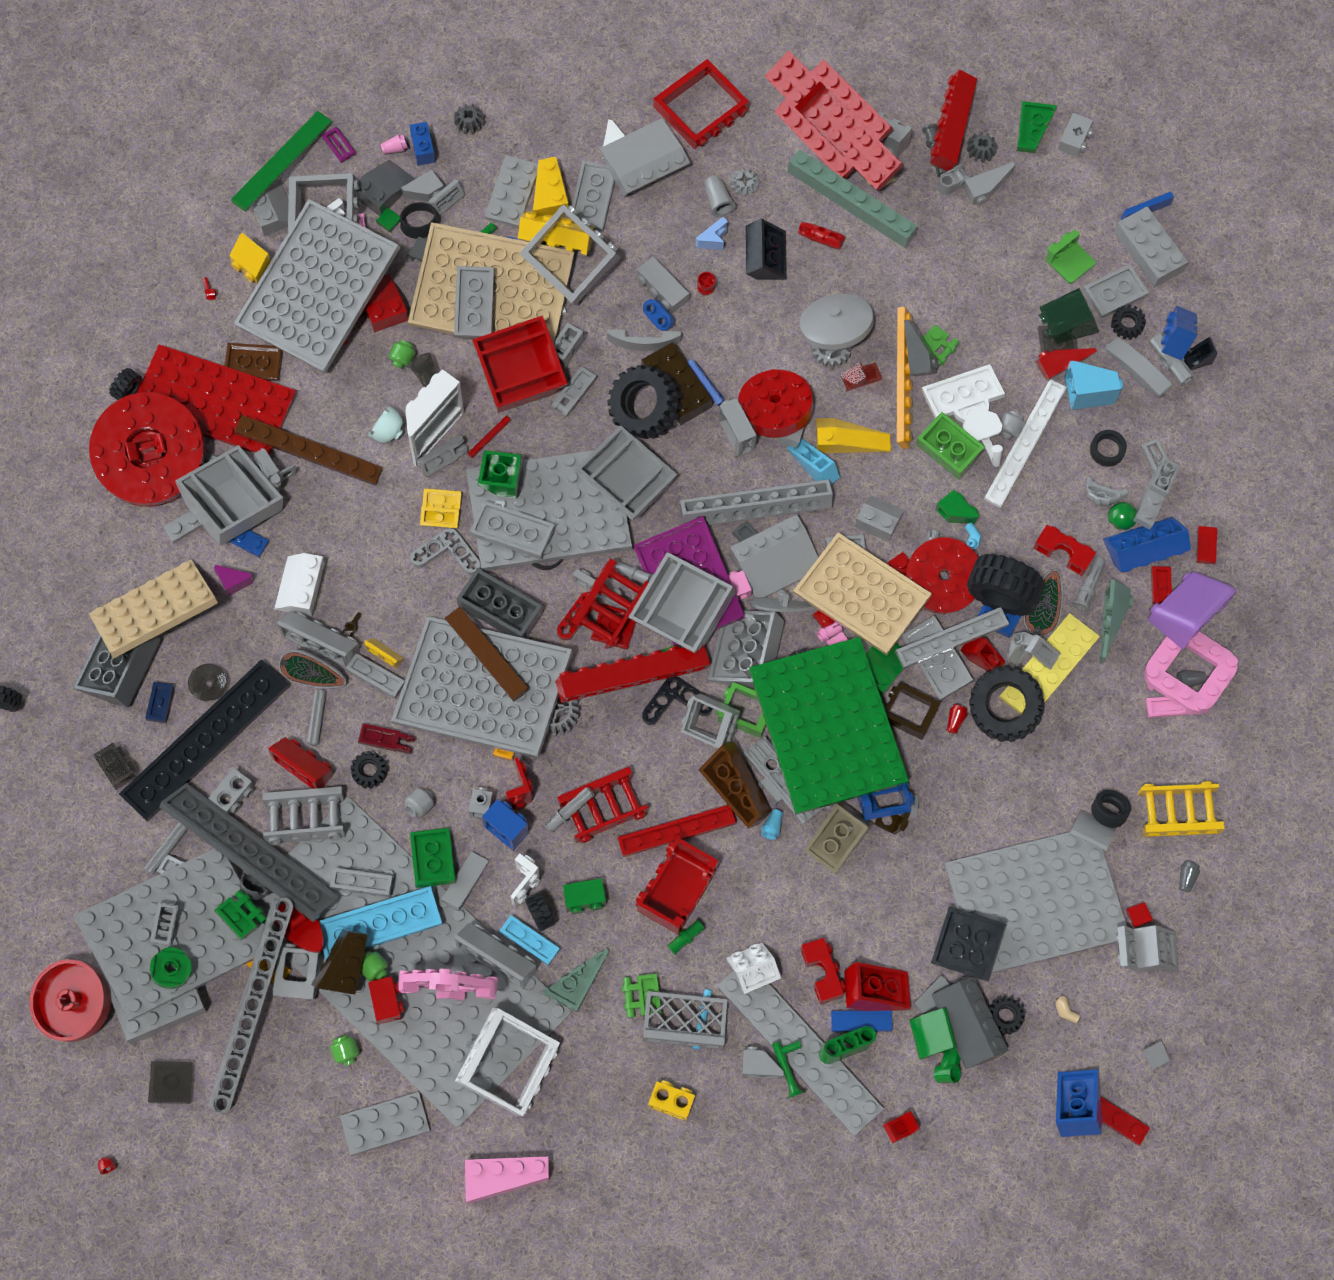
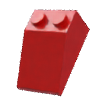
M389 274L384 275L364 308L374 333L408 321L407 310Z
M855 962L844 970L846 1008L860 1011L911 1009L907 971Z

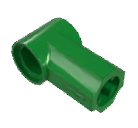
M956 1048L945 1052L941 1065L935 1067L934 1079L937 1083L959 1082L961 1078L959 1068L961 1058Z

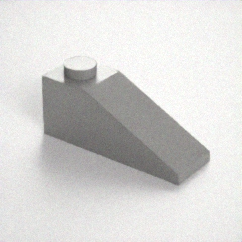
M1012 162L966 179L963 189L971 205H982L987 202L1011 176L1015 163Z

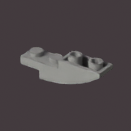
M1165 457L1161 459L1138 504L1137 512L1133 519L1134 522L1149 530L1152 528L1180 465Z

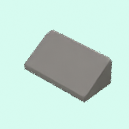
M941 975L913 1006L922 1015L938 1010L932 995L951 985Z

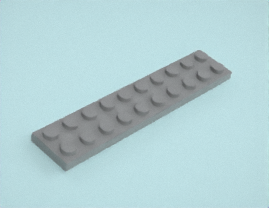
M732 971L717 985V988L771 1047L772 1044L779 1041L782 1047L799 1040L802 1049L785 1054L788 1065L853 1137L884 1110L841 1061L825 1064L820 1060L819 1051L824 1046V1043L770 984L744 994L736 973ZM827 1049L829 1054L834 1055L831 1050Z

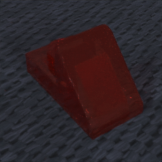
M858 362L841 374L847 391L882 380L876 362L861 366L860 362Z

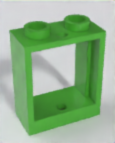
M735 682L732 683L731 687L727 686L723 696L726 698L724 704L727 706L730 705L735 692L758 700L755 690ZM717 710L718 721L722 723L725 713ZM761 713L756 726L738 719L735 728L761 738L766 727L763 713Z

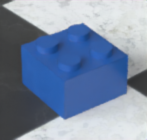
M497 799L482 816L484 828L513 851L529 834L528 823H526L527 819L520 813L516 815L512 811V807L505 801L500 802Z

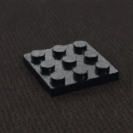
M949 906L931 964L989 982L1007 924Z

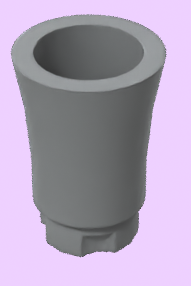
M713 175L706 179L704 186L711 205L712 215L720 217L732 213L736 208V204L730 197L721 178L718 175Z

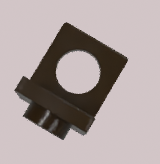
M906 812L900 816H890L892 823L889 826L882 823V817L877 818L874 825L896 835L906 829L910 814Z

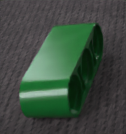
M864 1026L827 1041L821 1048L819 1058L825 1064H832L865 1051L875 1041L876 1032L873 1028ZM862 1036H865L868 1041H865ZM844 1042L848 1043L851 1048L846 1047ZM827 1049L831 1050L834 1055L829 1054Z

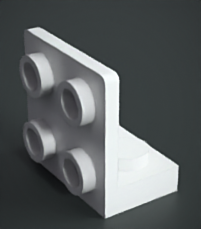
M763 943L753 944L748 949L735 952L726 958L736 973L744 994L781 979L775 959Z

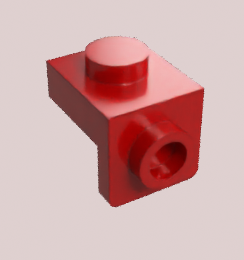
M911 1111L883 1125L892 1144L914 1134L920 1129L917 1119Z

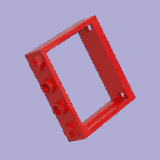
M706 59L653 98V107L695 150L701 145H706L708 139L712 136L717 137L723 128L730 127L739 116L744 117V113L749 108V101ZM709 74L738 104L695 135L667 104Z

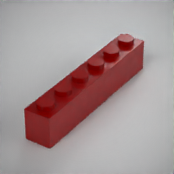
M960 69L954 75L951 74L947 84L949 86L944 94L945 102L940 110L942 115L937 122L938 131L934 135L933 140L935 143L930 151V163L946 171L951 170L957 164L977 82L976 77Z

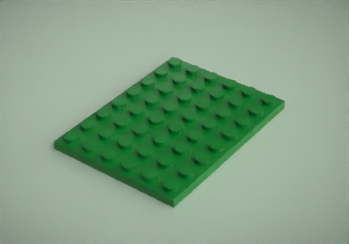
M860 637L749 667V673L795 815L909 782Z

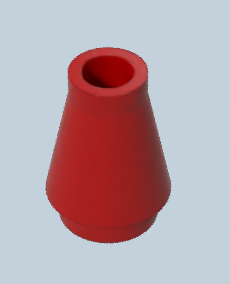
M953 704L952 708L949 709L947 732L957 734L968 716L967 708Z

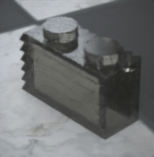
M111 743L93 755L115 790L120 789L136 778L134 775L136 769L131 761L126 763L123 757L126 754L121 746L116 747L114 743Z

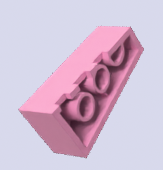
M548 1156L465 1160L467 1205L549 1181Z

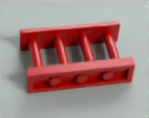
M611 558L605 563L569 623V626L573 629H576L579 625L581 627L585 626L606 639L608 642L604 647L605 649H609L611 646L615 647L620 639L618 636L619 632L649 583L645 581L639 586L621 575L614 568L617 562ZM607 577L610 579L612 577L636 592L632 602L607 588V585L604 583ZM597 594H604L625 607L627 610L623 617L620 618L599 605L597 600H595ZM588 609L595 610L617 624L614 632L611 634L588 620L585 615Z
M626 767L557 797L560 808H563L582 790L589 787L594 794L601 792L605 795L615 818L604 822L593 797L587 801V805L597 826L586 830L578 811L572 814L571 817L579 832L574 835L576 843H586L594 835L634 818L637 821L646 816V813H648L647 804L642 807L639 806L629 784L630 779H632L630 767ZM618 784L623 787L633 809L623 815L611 791L612 787Z

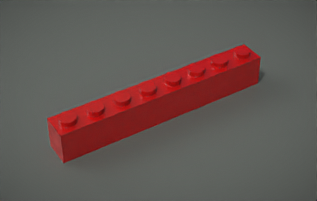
M704 645L696 653L684 647L674 646L666 652L657 650L651 652L648 656H643V654L636 655L631 660L622 658L614 661L613 664H598L596 668L592 669L583 667L574 673L565 671L559 674L560 676L556 679L555 684L561 703L702 671L710 665Z

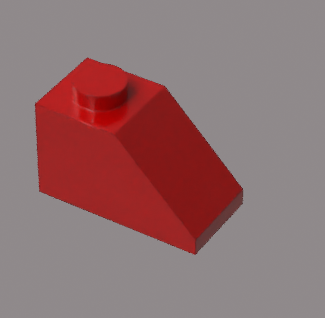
M981 637L968 642L960 650L969 661L988 672L992 671L995 667L1002 668L1006 662L986 638Z

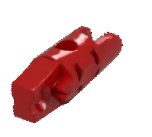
M801 222L798 234L835 249H840L842 242L845 240L843 234L816 224Z

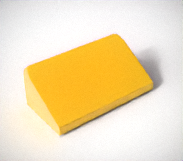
M375 638L364 642L366 650L395 669L404 660L403 656Z

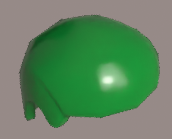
M1118 502L1110 507L1107 513L1108 521L1118 530H1128L1136 524L1133 519L1137 510L1128 502Z

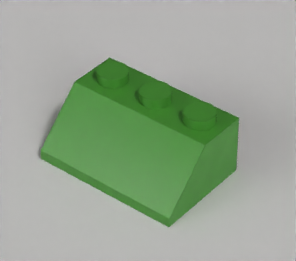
M943 412L917 438V446L958 480L972 467L985 448L984 445Z

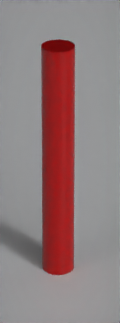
M505 416L467 455L473 458L511 421L510 418Z

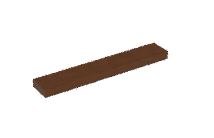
M460 606L445 617L447 623L513 702L529 691L527 686Z

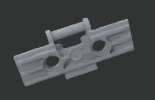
M764 737L745 751L744 755L764 777L758 786L762 790L766 788L772 795V803L777 806L783 800L795 815L774 747ZM774 761L777 768L769 770L766 767V763ZM824 807L795 816L804 824L823 810Z

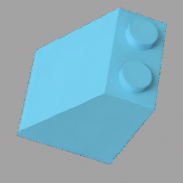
M1077 361L1069 362L1064 376L1072 410L1115 404L1120 391L1123 389V382L1121 378L1119 379L1118 372Z

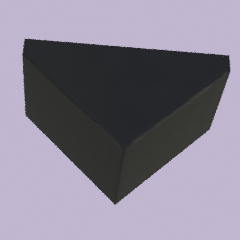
M1211 337L1195 345L1185 354L1184 362L1190 370L1213 364L1218 353Z

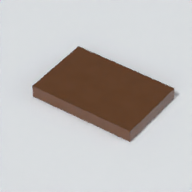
M227 343L224 366L267 381H279L283 351L273 345Z

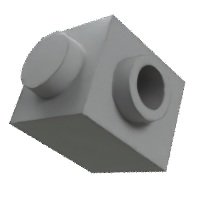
M473 789L468 810L469 817L482 819L484 813L492 806L493 793L489 789Z

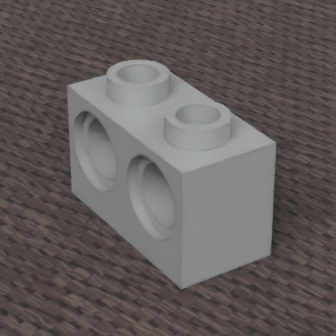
M233 768L208 799L229 815L235 814L240 809L242 800L249 798L253 793L254 785L251 780ZM237 783H244L241 789H235ZM225 798H231V802L229 804H222V801Z

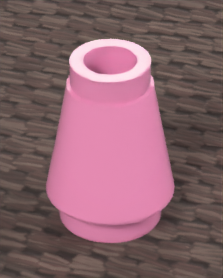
M398 134L380 144L384 154L405 151L404 149L408 148L404 134Z

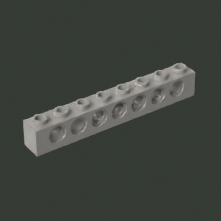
M828 479L680 500L682 524L703 516L707 525L832 508L833 494Z

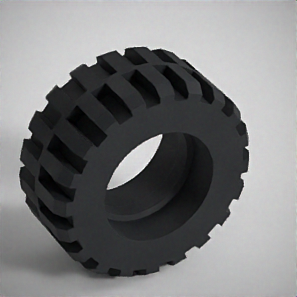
M637 365L636 368H627V373L621 372L619 374L620 378L613 381L614 387L608 393L611 395L610 399L607 400V405L611 406L608 412L610 416L614 417L612 419L613 423L617 426H622L632 436L643 439L648 437L653 439L657 438L658 434L664 435L667 433L666 429H671L674 426L673 421L678 420L680 416L677 414L678 410L682 409V404L679 403V400H682V395L677 392L680 388L674 382V378L666 372L648 365ZM651 385L657 395L656 406L649 416L638 419L633 410L634 397L641 388Z
M984 554L977 558L967 581V589L970 595L974 596V599L982 602L985 606L991 607L993 610L1001 607L1005 614L1008 613L1014 616H1024L1033 613L1037 608L1045 587L1043 577L1040 576L1038 571H1034V568L1012 557L1008 558L1005 555Z
M995 667L992 671L985 672L981 679L978 678L975 682L976 685L970 693V712L979 730L989 738L997 739L1000 742L1022 740L1029 733L1032 734L1036 726L1042 721L1041 718L1044 715L1045 704L1043 693L1036 679L1027 671L1024 672L1018 667ZM1005 686L1018 689L1025 698L1023 714L1011 722L997 720L989 710L990 696L995 690Z

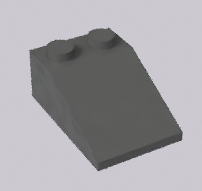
M387 160L359 179L360 190H357V197H359V201L380 216L387 208L390 209L402 196L401 188L415 180V178L392 161Z

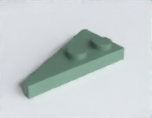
M605 949L597 953L593 958L572 970L568 975L560 978L552 986L544 989L542 994L577 1012L609 950Z

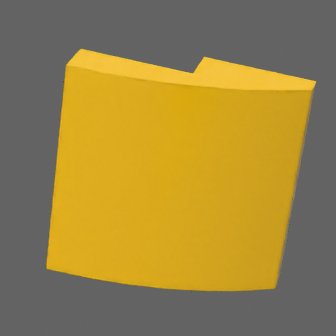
M424 489L420 526L458 529L462 492Z

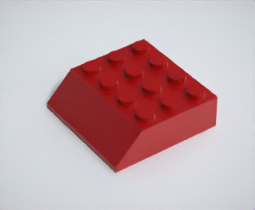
M543 315L472 339L498 413L549 396L568 385Z

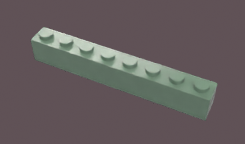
M800 149L789 161L788 173L902 247L906 248L916 236V224Z

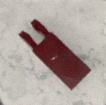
M363 723L358 744L411 754L412 748L399 745L398 743L399 739L413 743L415 737L403 734L400 731Z

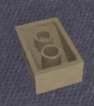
M837 803L804 851L836 874L873 824L865 820L862 815L846 803Z

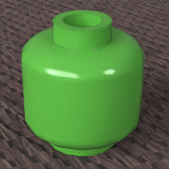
M403 340L395 342L389 353V359L393 361L392 365L400 369L403 366L409 367L415 356L413 345Z
M369 951L363 956L360 973L368 981L383 979L388 974L386 971L388 963L378 952L371 953Z
M348 1034L332 1040L333 1043L330 1045V1050L336 1063H343L344 1066L356 1062L355 1057L359 1055L360 1051L354 1037H348Z

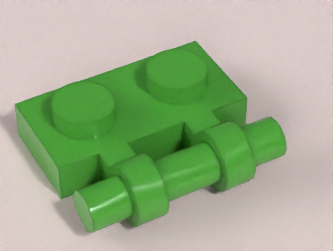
M934 325L924 336V339L935 354L939 367L946 362V358L950 353H954L959 341L954 338L951 342H947L949 334ZM940 347L944 348L941 354L936 353Z
M657 974L638 975L637 984L631 983V977L623 978L622 993H625L626 1003L624 1004V1010L627 1011V1018H635L636 1009L641 1010V1017L645 1016L647 991L659 992ZM635 991L639 992L638 1002L633 1001V992ZM651 997L650 1004L655 1010L660 1007V998Z

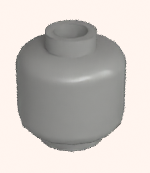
M1014 411L1004 413L1000 420L1002 423L1000 436L1007 440L1018 438L1025 426L1023 416Z
M415 789L405 799V811L411 817L422 818L434 806L433 795L428 790Z

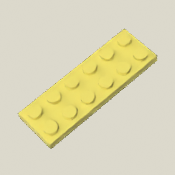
M1070 613L1046 640L1061 653L1052 669L1044 667L1033 657L1022 669V671H1027L1038 682L1043 693L1044 703L1100 637ZM1008 686L999 698L1022 715L1025 709V698L1018 689Z

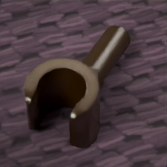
M360 612L356 614L351 622L345 624L343 634L349 630L351 631L349 637H353L356 629L355 625L362 615Z

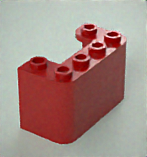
M677 837L675 842L671 841L666 849L667 853L665 856L667 859L665 863L661 862L655 872L657 873L656 878L649 881L645 892L641 891L639 893L635 906L637 907V912L679 935V932L682 931L718 869L719 860Z

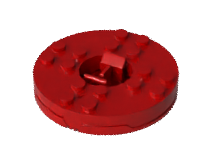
M153 392L131 394L111 404L96 421L89 441L90 462L100 483L118 499L141 507L159 506V504L170 503L181 497L182 495L175 480L204 465L206 454L202 429L192 413L177 400Z

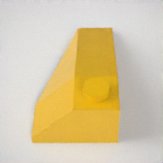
M815 418L816 449L822 453L891 452L890 434L835 418Z

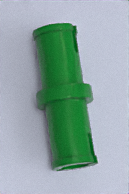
M696 920L685 931H680V935L668 944L667 947L676 955L677 952L687 944L690 945L692 940L705 930L704 926Z

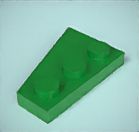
M1022 101L1017 151L1035 153L1057 109V105Z

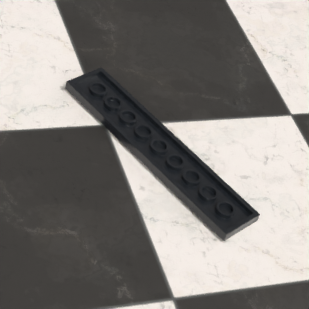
M261 659L129 783L119 795L147 822L161 809L160 804L164 799L184 784L189 783L288 689L289 685Z

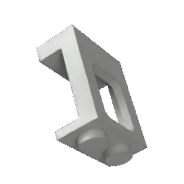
M284 944V947L280 948L277 957L273 996L315 1000V987L311 984L317 977L318 960L321 952H308L303 949H296L295 944ZM288 952L309 955L308 975L305 982L284 979L285 960Z

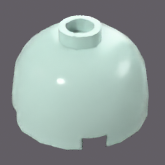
M390 405L387 407L389 412L384 411L372 429L374 433H368L369 437L380 443L390 442L393 438L397 440L403 432L400 429L403 424L402 417Z

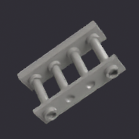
M342 787L263 793L265 809H270V832H263L265 842L270 845H279L280 843L322 839L338 840L345 838L343 825L338 826L337 804L344 801ZM328 803L330 827L318 828L317 806ZM299 806H310V828L298 829ZM280 807H290V830L278 831V809Z

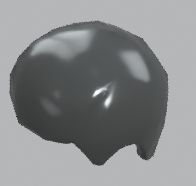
M244 873L240 879L241 890L244 894H248L252 900L264 898L271 891L250 874Z

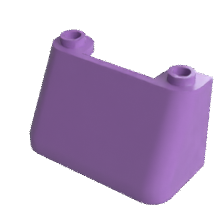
M1196 571L1193 573L1188 572L1183 577V582L1160 605L1156 603L1151 608L1150 612L1152 614L1148 621L1183 650L1189 644L1192 637L1196 636L1217 613H1220L1237 592L1234 587Z

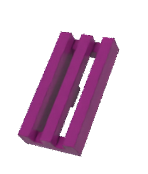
M337 127L321 135L340 163L356 155L354 149ZM333 133H336L338 135V137L344 143L346 148L349 150L348 153H346V151L337 141ZM328 136H330V138L333 140V142L336 144V146H337V147L339 148V150L342 152L343 156H341V155L339 154V152L337 151V149L334 147V145H333V144L331 143V141L328 139Z

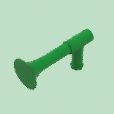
M799 1040L782 1047L780 1041L772 1044L789 1087L787 1099L805 1093L806 1091H802L797 1086L785 1055L802 1049Z

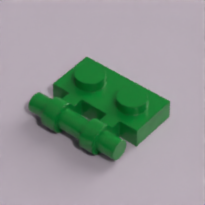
M240 889L235 893V896L239 899L237 902L229 897L215 908L214 912L240 940H243L257 928V925L253 922L254 919H257L262 924L267 918L263 914L264 911L254 905L251 901L252 898L248 894H244ZM245 906L251 913L247 915L241 907Z

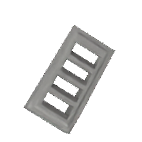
M158 902L150 943L170 946L178 905ZM166 910L173 913L172 915L161 914L160 911ZM159 918L171 919V923L160 922ZM157 925L170 927L169 931L159 930ZM156 933L168 935V938H157L155 935Z

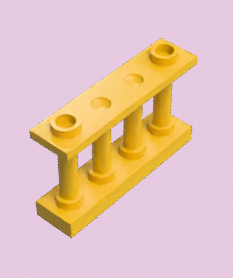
M1206 781L1197 785H1143L1138 791V796L1146 795L1149 820L1142 829L1143 837L1221 834L1224 830V821L1217 822V819H1215L1212 792L1218 790L1219 784ZM1192 793H1204L1207 815L1205 822H1198L1195 819ZM1165 794L1168 822L1166 824H1159L1156 820L1154 795ZM1173 794H1185L1188 819L1186 823H1178L1176 821Z

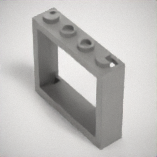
M353 173L290 176L288 232L301 212V186L347 183V219L359 224V216L357 214V208L360 206L359 197H357V190H360L359 180Z
M563 204L519 254L571 303L576 305L620 255L616 253L617 248L611 242L607 244L603 240L604 236L597 229L594 232L590 228L591 224L584 217L580 219L577 216L579 213L571 205L567 207ZM565 215L569 216L608 253L574 292L531 254Z

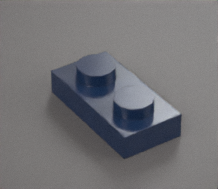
M153 682L145 717L146 721L166 723L174 688L172 684Z

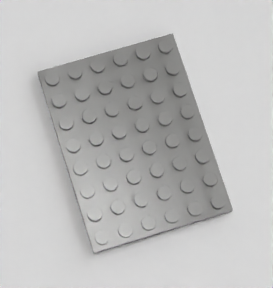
M308 199L235 320L234 325L326 373L401 247Z
M595 450L522 461V471L516 499L499 497L478 485V478L481 467L466 469L474 521L483 501H487L555 524L541 559L477 538L482 571L632 549L626 514L575 471Z
M427 616L391 722L417 730L539 758L559 697L555 681L560 676V673L567 671L573 654L572 649L478 628L529 689V691L513 702L447 621Z
M1070 832L944 863L957 909L1007 924L992 973L1116 943L1117 927H1127L1103 849Z
M215 848L74 915L78 927L128 1022L254 960L264 924L254 919L253 922L257 925V928L243 940H240L214 912L215 908L229 897L237 902L239 899L235 896V893L241 889L240 880L228 858ZM158 902L178 905L170 946L150 943ZM245 906L241 907L247 915L251 913ZM166 910L160 911L161 914L172 915L173 913ZM159 918L160 922L171 923V919ZM157 925V929L169 931L170 927ZM156 933L155 937L167 939L168 935ZM268 940L265 947L268 951H271L274 944L271 940ZM168 947L181 949L191 961L189 979L182 987L175 989H165L156 985L150 975V962L153 956ZM173 964L165 967V970H168L169 973L177 969L173 967Z

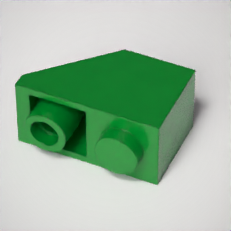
M954 489L937 503L935 509L948 523L969 524L972 522L975 524L980 516L974 506H970L961 493H957Z

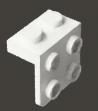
M520 853L515 858L516 869L526 875V877L511 895L512 905L515 907L518 903L522 905L528 897L526 893L530 888L535 889L540 882V879H538L540 877L539 868L534 865L535 861L528 855L523 856Z

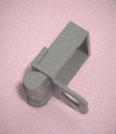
M265 449L254 453V464L274 488L280 492L281 482L294 476L296 467L291 466L279 472ZM288 471H291L290 474H288L285 477H282L283 474H285Z

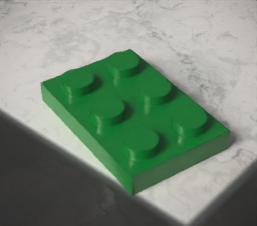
M449 828L410 832L415 887L454 884L455 875Z

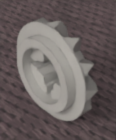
M742 168L739 171L736 170L731 175L730 185L736 193L749 195L758 188L759 179L751 169L744 170ZM743 176L746 178V180H749L747 181L746 186L742 181Z

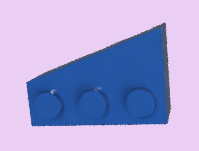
M1176 306L1174 311H1170L1166 318L1167 324L1163 330L1165 334L1161 340V344H1163L1161 352L1182 360L1198 335L1195 332L1197 326L1194 325L1197 323V314Z

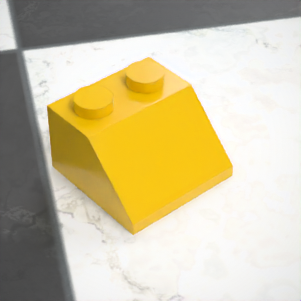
M244 233L239 235L230 254L231 266L237 272H243L244 277L252 283L254 281L258 284L271 262L270 256Z

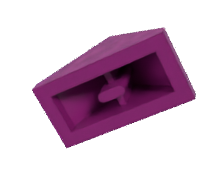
M219 565L214 566V570L229 596L253 584L254 579L251 573Z

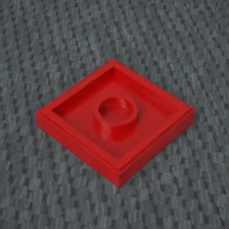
M605 604L601 605L620 618L626 612V610ZM598 614L595 624L612 634L617 624ZM629 617L619 632L618 636L620 639L615 647L628 650L636 622L629 619ZM595 632L592 633L591 640L604 644L608 642Z

